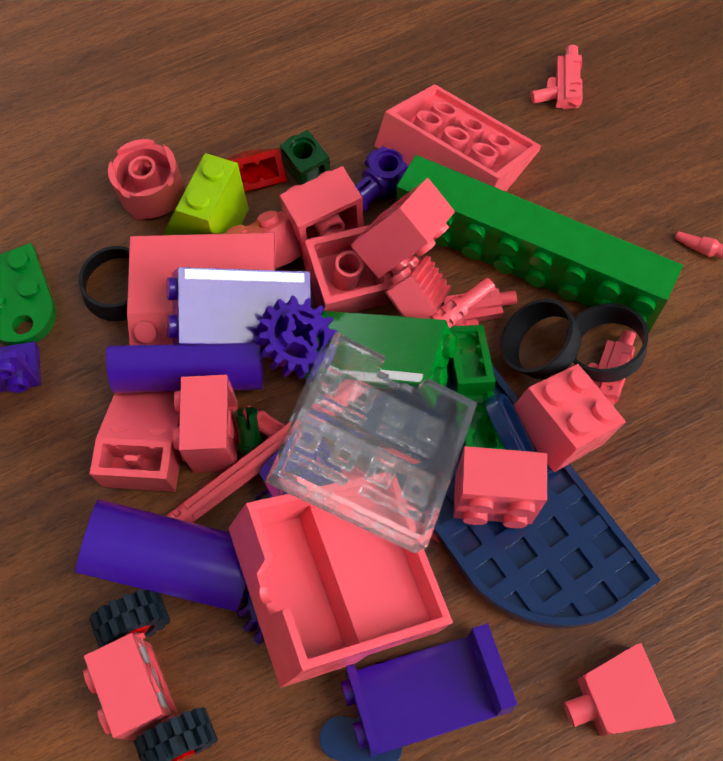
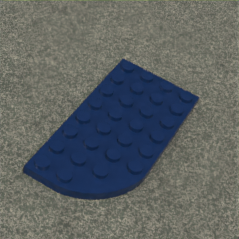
M450 358L446 368L447 384L444 390H440L436 404H429L422 388L395 386L352 412L353 420L389 471H393L396 481L469 585L482 599L501 612L520 621L550 628L583 627L612 617L661 581L571 464L556 472H553L547 464V502L533 523L527 524L524 528H508L503 525V522L487 521L483 525H470L464 523L463 519L453 518L455 472L463 451ZM492 365L496 381L494 394L499 392L505 394L514 405L519 398ZM389 438H391L392 440L396 441L397 443H396V444H393V443L389 442L388 440H389ZM404 445L408 448H411V450L407 451L403 449L402 446ZM394 454L400 457V459L395 462L390 459V456ZM408 461L414 465L409 469L403 466V464Z

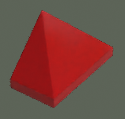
M279 148L243 151L226 159L238 163L245 192L287 181Z

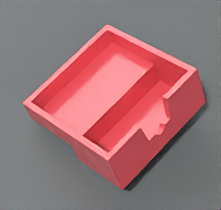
M393 471L246 503L229 526L230 536L280 688L356 664L367 655L438 633L453 623ZM318 488L325 493L323 496H319L314 493L315 490ZM375 498V501H377V502H379V503L382 502V504H381V505L374 504V503H372V500ZM387 506H389V508H392V509H394V510L397 509V510L393 513V512L387 510L386 508H387ZM379 517L383 519L384 522L380 525L374 522L373 520L374 518ZM393 524L399 528L397 531H392L388 529V526Z

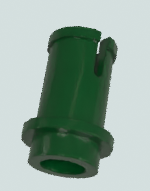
M245 407L247 422L245 421L242 408L233 412L239 440L236 443V449L241 452L242 456H245L265 440L260 436L258 412L254 407Z

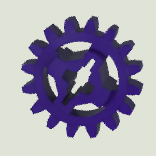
M291 296L287 305L280 298L276 301L273 308L268 307L262 315L264 319H261L256 326V329L262 333L258 335L255 342L259 345H265L260 356L261 358L270 356L273 359L270 365L272 370L280 365L284 367L283 375L285 377H288L293 370H296L298 378L303 379L308 370L314 376L322 369V366L326 367L333 359L331 355L338 349V345L332 342L338 336V331L328 327L334 320L332 317L323 318L321 316L324 309L323 306L320 305L314 310L311 308V299L307 298L301 305L298 304L296 296ZM276 322L278 323V327L276 328V330L279 333V337H275Z

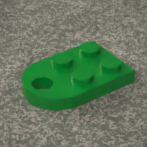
M28 243L0 254V343L5 346L29 342L37 343L53 328L57 309L37 251L32 243ZM26 321L33 322L30 331L25 334H17L20 324Z

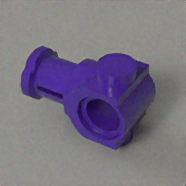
M382 146L379 150H373L365 160L367 168L362 172V179L355 185L363 198V214L368 210V205L377 197H393L397 194V185L408 168V165L403 161V157L398 151Z

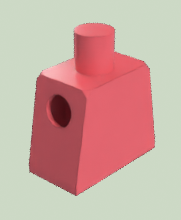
M642 643L632 646L578 678V684L583 695L563 703L568 720L573 727L593 720L600 736L658 727L676 722Z

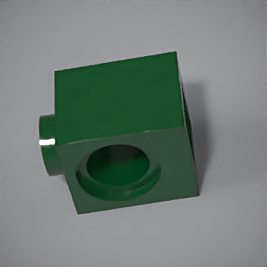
M309 130L299 135H293L280 144L283 165L298 185L317 178L325 171H331L328 154Z

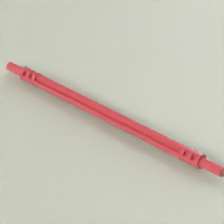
M486 277L460 298L458 296L452 298L440 307L437 313L427 319L446 320L449 328H451L469 314L468 309L495 290L496 287L492 280ZM342 381L165 516L194 523L260 473L261 467L300 428L318 429L322 426L320 424L323 420L328 421L335 416V410L339 413L377 383ZM322 404L323 406L327 407L328 410L326 411L319 407Z

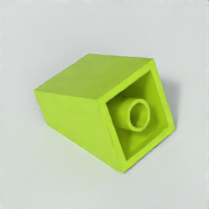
M205 153L163 235L223 234L231 227L242 225L249 207L238 163Z

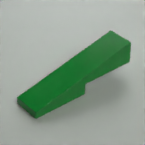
M484 325L452 326L450 331L456 337L457 347L454 357L450 358L462 451L465 446L505 450L486 409V399L495 395L496 381Z

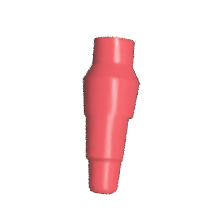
M680 231L676 233L675 240L683 243L684 246L708 257L716 256L723 259V244L717 239L705 236L701 238Z

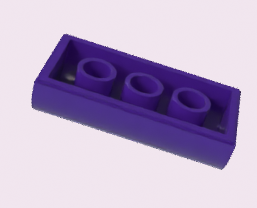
M256 343L108 346L106 348L108 381L113 393L181 391V377L227 375L233 391L263 390L264 358L260 356L263 348Z
M101 499L97 500L93 508L75 568V573L235 612L238 610L246 585L230 532Z

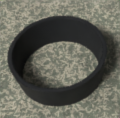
M110 246L92 254L80 270L79 286L85 305L95 316L107 321L128 320V300L117 304L99 303L88 296L86 285L90 275L101 264L116 258H129L130 248Z
M553 299L535 300L518 309L508 320L501 335V354L504 361L514 370L534 379H547L564 371L574 361L581 346V331L564 304ZM548 317H563L569 320L568 339L560 353L543 366L524 369L519 359V348L527 331L534 324Z
M605 303L587 308L574 318L580 328L581 338L586 332L596 326L616 323L633 329L642 341V348L637 355L629 362L615 368H592L575 358L573 363L575 365L579 364L592 380L599 382L619 381L632 375L640 368L647 353L648 327L643 317L637 311L625 305ZM570 325L566 331L565 343L568 339Z

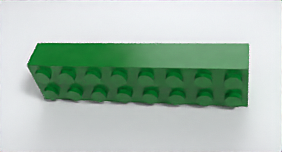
M416 154L397 185L396 202L426 178H429L454 209V214L446 222L449 228L434 240L437 245L442 247L448 246L462 252L469 259L481 260L494 266L495 269L502 273H511L523 278L534 287H544L558 293L561 298L567 301H576L588 307L605 303L628 306L643 317L648 327V333L667 303L683 267V264Z

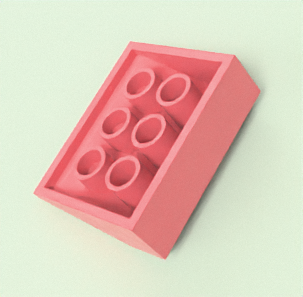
M435 84L385 111L374 145L379 149L384 146L387 149L398 151L408 166L416 154L505 192L541 148L540 144Z
M275 232L130 236L127 302L130 345H173V338H168L166 332L167 316L172 315V300H167L166 280L167 277H172V273L178 267L276 271Z

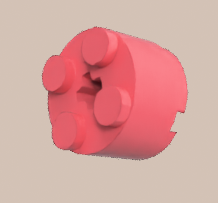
M138 139L121 146L117 150L118 156L114 159L113 163L110 161L108 165V177L122 207L136 220L157 218L170 211H174L183 196L184 184L172 151L164 145L163 147L155 144L154 140Z

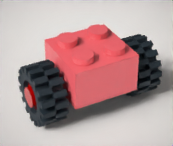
M143 589L136 590L134 594L130 595L127 593L122 595L121 599H113L108 602L109 605L101 606L97 609L98 611L93 612L90 615L91 617H89V622L99 649L84 655L88 668L83 670V675L92 694L97 692L102 709L98 710V718L104 732L107 735L111 733L115 739L133 741L140 761H185L215 744L218 738L205 707H199L191 712L189 710L180 716L178 715L152 645L144 640L147 636L151 637L156 634V631L165 628V625L170 623L171 619L161 594L149 590L143 591Z

